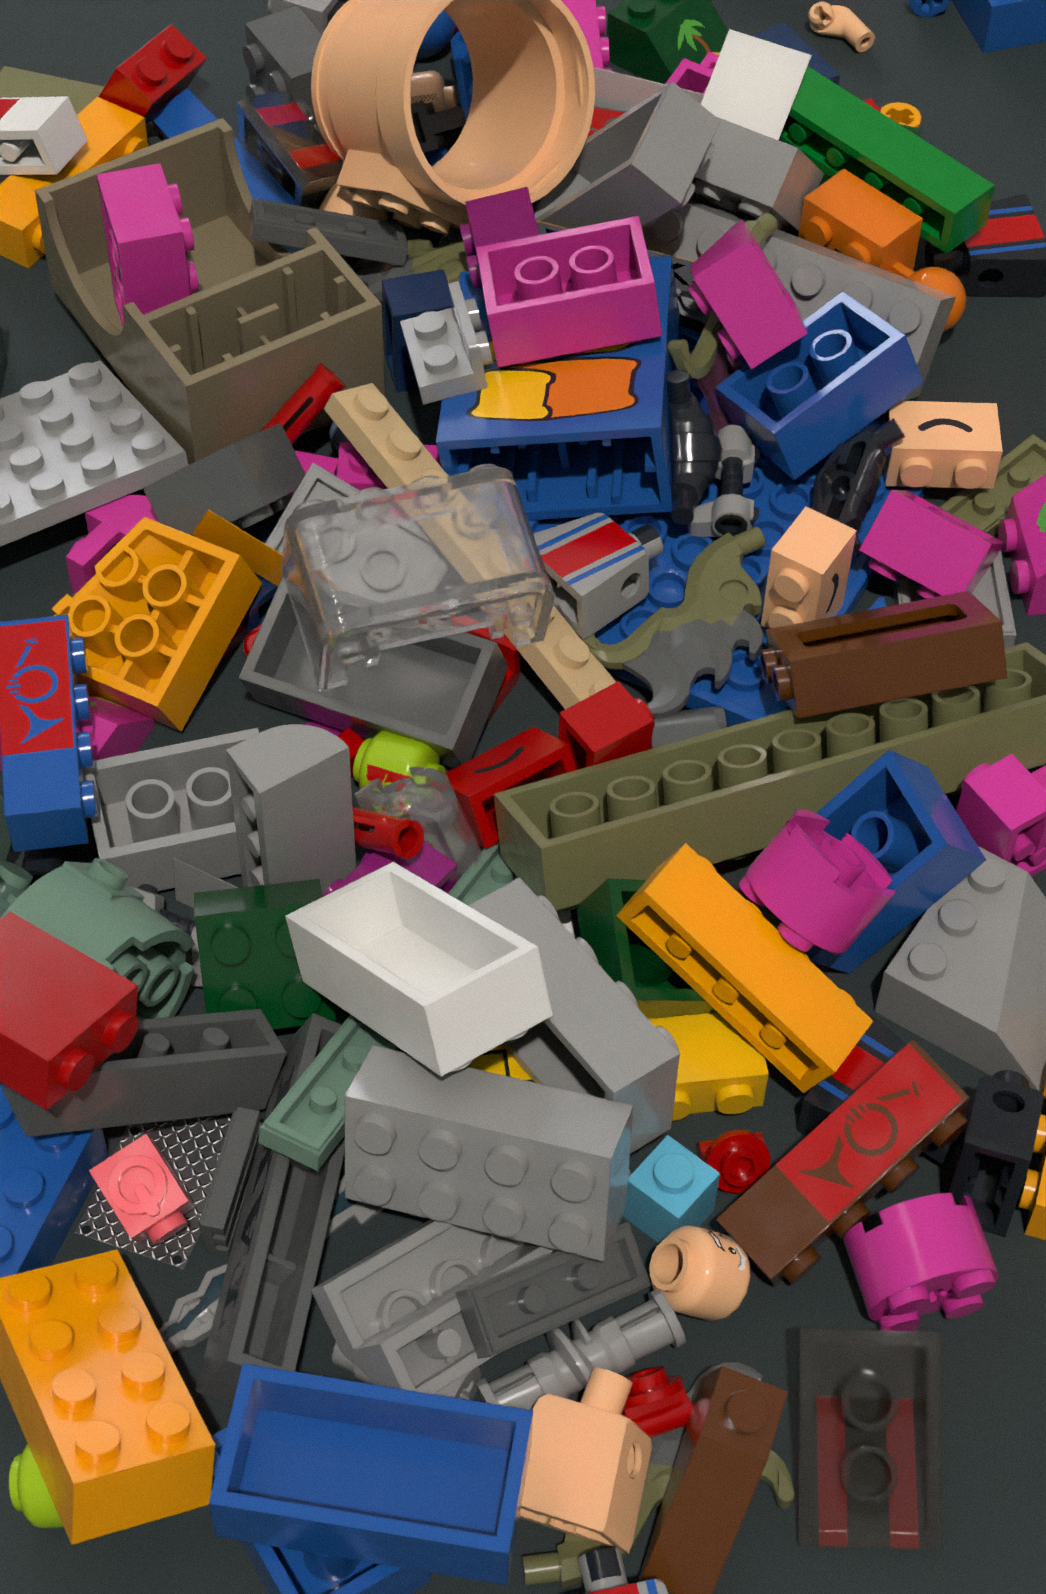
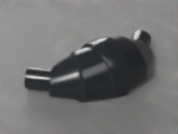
M675 370L666 377L669 395L673 499L672 520L679 525H687L693 521L694 509L697 507L707 487L714 482L717 464L722 459L723 447L720 438L716 436L712 419L707 417L696 396L690 391L689 374L683 370Z
M895 418L873 432L866 428L846 443L836 446L815 477L813 485V510L857 530L856 533L859 531L866 513L870 511L880 484L879 479L886 461L884 450L906 437ZM857 534L855 537L852 559L858 557L862 553L861 551H859L862 544Z

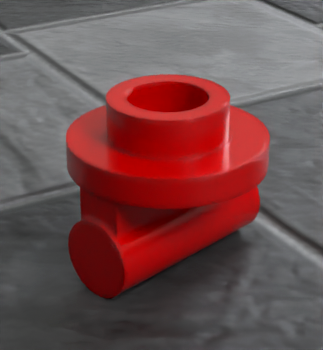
M732 1130L720 1135L716 1139L697 1142V1156L720 1173L718 1188L725 1192H746L769 1171L770 1153L764 1143L761 1132L753 1133L747 1130Z
M657 1366L626 1377L633 1385L621 1415L631 1419L650 1438L688 1424L693 1404L686 1394L681 1375L667 1376L664 1366Z

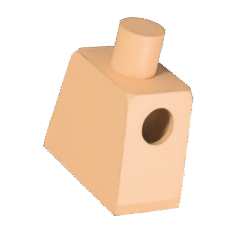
M595 1367L592 1370L580 1403L549 1393L538 1398L532 1409V1444L519 1518L607 1547H617L620 1551L626 1553L630 1552L652 1450L651 1438L631 1419L621 1415L633 1385L630 1380L610 1370Z

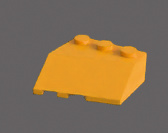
M143 517L95 565L96 574L73 597L66 594L52 610L56 613L54 616L68 615L73 638H84L88 673L77 674L78 685L87 684L89 693L153 718L154 721L182 732L262 582L240 554Z

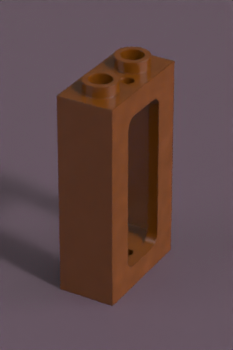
M969 591L766 629L768 649L760 650V663L765 683H773L777 700H785L797 718L1007 678L1002 621Z

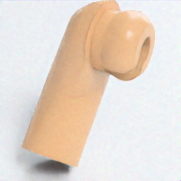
M821 1L812 5L808 12V19L812 30L821 36L846 39L858 52L867 51L875 41V34L847 7L830 5L827 2Z

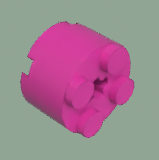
M796 810L747 869V874L739 882V886L748 898L756 904L768 908L782 921L778 926V930L794 947L808 952L813 945H816L834 955H839L847 951L895 895V890L886 889L891 884L892 879L875 856L850 834L846 833L840 841L823 831L831 821L808 810Z
M952 1193L932 1194L907 1200L879 1211L882 1225L865 1233L862 1222H859L845 1234L843 1241L869 1318L879 1322L882 1334L895 1335L911 1330L921 1323L919 1315L942 1309L948 1319L972 1314L984 1307L985 1304L981 1294L992 1289L999 1278L998 1270L972 1199L967 1195L963 1196L960 1205H956Z

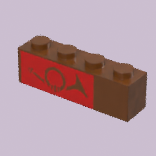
M912 1039L716 1220L721 1229L740 1245L746 1252L748 1259L774 1287L784 1278L793 1285L810 1272L821 1260L822 1257L815 1250L834 1232L841 1239H844L845 1234L850 1228L859 1222H863L870 1215L871 1211L865 1204L883 1187L890 1194L896 1192L918 1171L920 1166L914 1159L932 1142L939 1149L943 1148L966 1127L969 1121L963 1114L969 1109L970 1097Z

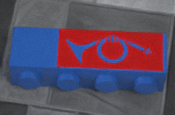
M68 615L0 622V728L4 816L14 852L89 843L87 819L98 817L94 780L84 781V769L95 767L90 731L81 732L80 721L91 720L87 684L78 685L77 674L88 673L86 648L83 637H72Z

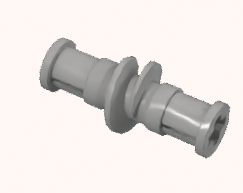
M657 1288L648 1293L649 1301L616 1318L610 1316L595 1324L589 1332L586 1331L578 1318L571 1321L573 1340H570L558 1327L546 1332L552 1351L540 1352L525 1360V1365L490 1383L485 1378H482L475 1382V1386L484 1403L532 1410L538 1398L544 1394L549 1393L569 1399L571 1395L586 1389L592 1370L595 1367L621 1374L636 1366L638 1360L671 1343L675 1348L681 1347L686 1344L683 1329L665 1295Z

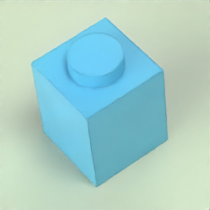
M667 1135L628 1177L626 1208L623 1217L658 1244L674 1229L686 1225L700 1227L714 1211L720 1173Z

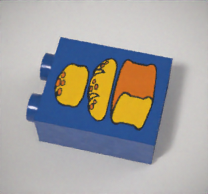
M672 256L649 257L655 281L662 336L644 339L637 343H623L588 350L580 354H566L535 360L528 364H514L504 367L497 366L483 287L474 289L470 271L460 272L459 284L464 300L475 298L482 325L481 331L485 330L493 363L483 366L488 388L442 400L436 445L442 469L450 476L459 490L485 519L486 523L585 517L594 513L622 515L672 512L669 395L666 377L670 372L678 369L668 350V344L671 340L683 339Z

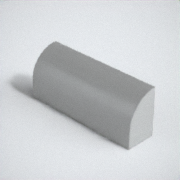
M289 724L262 731L226 750L243 887L320 879L323 896L326 889L335 880H344L356 869L349 747L344 741L333 733L315 726Z

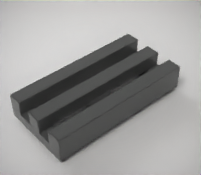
M237 1107V1110L233 1111L199 1220L202 1240L207 1253L226 1257L230 1256L258 1146L259 1131L262 1125L259 1122L261 1118L260 1111Z

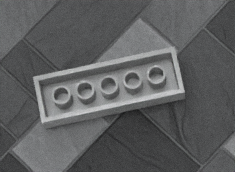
M691 197L679 211L674 212L671 209L661 215L650 228L645 229L642 227L648 250L695 262L733 225L742 219L744 222L754 220ZM778 229L766 239L765 248L762 251L797 305L803 321L841 292H845L906 335L923 382H925L956 299L955 296ZM676 288L679 314L706 324L710 314L715 313L714 310L705 315L689 291ZM924 383L901 401H907L920 396Z

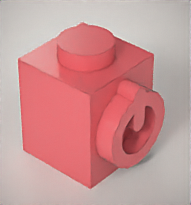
M144 1134L89 1170L130 1238L138 1243L150 1238L154 1245L167 1240L188 1224L184 1214L196 1207L156 1142L147 1134Z

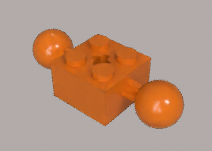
M845 169L838 172L803 198L799 238L955 296L956 299L943 332L956 325L964 313L966 292L962 282L954 273L941 267H927L916 272L913 271L923 221L922 217ZM783 225L781 231L786 232L792 228Z

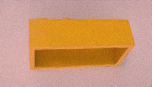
M118 1249L1 1277L0 1380L71 1545L209 1505L212 1492L215 1443Z

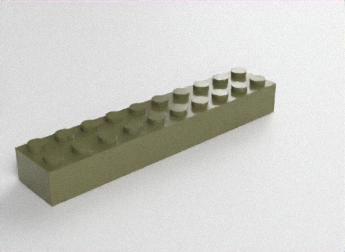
M1028 642L1004 648L1007 668L1006 679L803 718H797L790 709L494 793L501 858L536 896H545L552 903L556 911H568L575 909L607 879L647 880L658 866L685 843L711 864L724 860H739L745 858L751 852L764 849L796 810L803 809L814 813L818 812L889 749L928 766L946 796L960 793L964 778L975 767L983 763L992 765L1010 754H1013L1026 769L1046 765V655Z

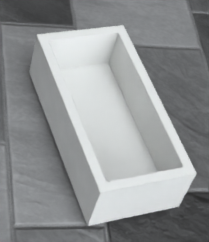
M394 862L285 915L302 981L441 1077L449 1072L465 1068L474 1058L506 1041L520 1038L529 1028L553 1016L538 946Z

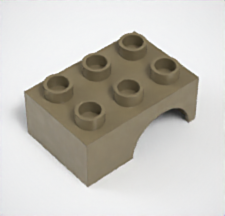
M224 118L35 190L52 288L134 397L186 451L189 465L236 441L259 432L304 381L311 376L319 363L330 369L345 384L346 387L343 390L373 383L381 394L385 396L382 304L316 227L307 230L306 248L292 254L281 244L251 239L249 213L253 198L239 163L233 129ZM160 163L167 184L176 183L178 186L183 209V216H179V219L188 217L191 225L194 250L187 251L188 257L186 260H193L199 292L192 293L188 297L144 315L134 302L123 305L124 327H122L113 295L96 174ZM309 397L303 403V405L293 414V416L284 424V431H286L294 423V421L303 413V411L312 403V397ZM323 410L302 434L313 429L330 426L333 420Z

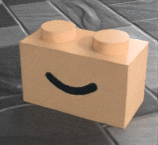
M900 401L886 411L884 424L895 418L906 437L884 450L886 455V461L883 466L885 486L994 489L1003 452L997 403Z
M805 506L771 550L761 626L771 629L836 616L844 603L857 530Z

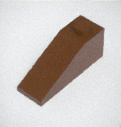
M724 1366L719 1367L701 1379L637 1582L661 1579L665 1584L668 1594H713L767 1463L788 1391Z

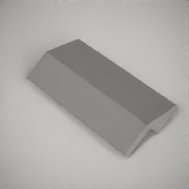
M431 1219L317 1285L311 1291L341 1353L379 1386L435 1394L494 1357L478 1359L455 1292L555 1249Z

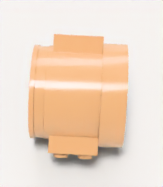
M348 0L330 20L317 46L312 67L311 95L314 114L320 132L330 150L343 164L336 185L354 193L351 201L374 211L380 212L381 208L393 212L392 220L415 230H421V227H424L431 231L448 235L450 228L460 229V225L470 223L465 201L528 187L531 203H534L547 195L566 177L578 159L590 130L595 103V76L586 38L579 23L561 0ZM444 10L454 21L466 43L472 66L473 91L467 121L460 136L448 153L431 166L422 152L413 125L410 99L411 79L414 63L423 38L437 16Z

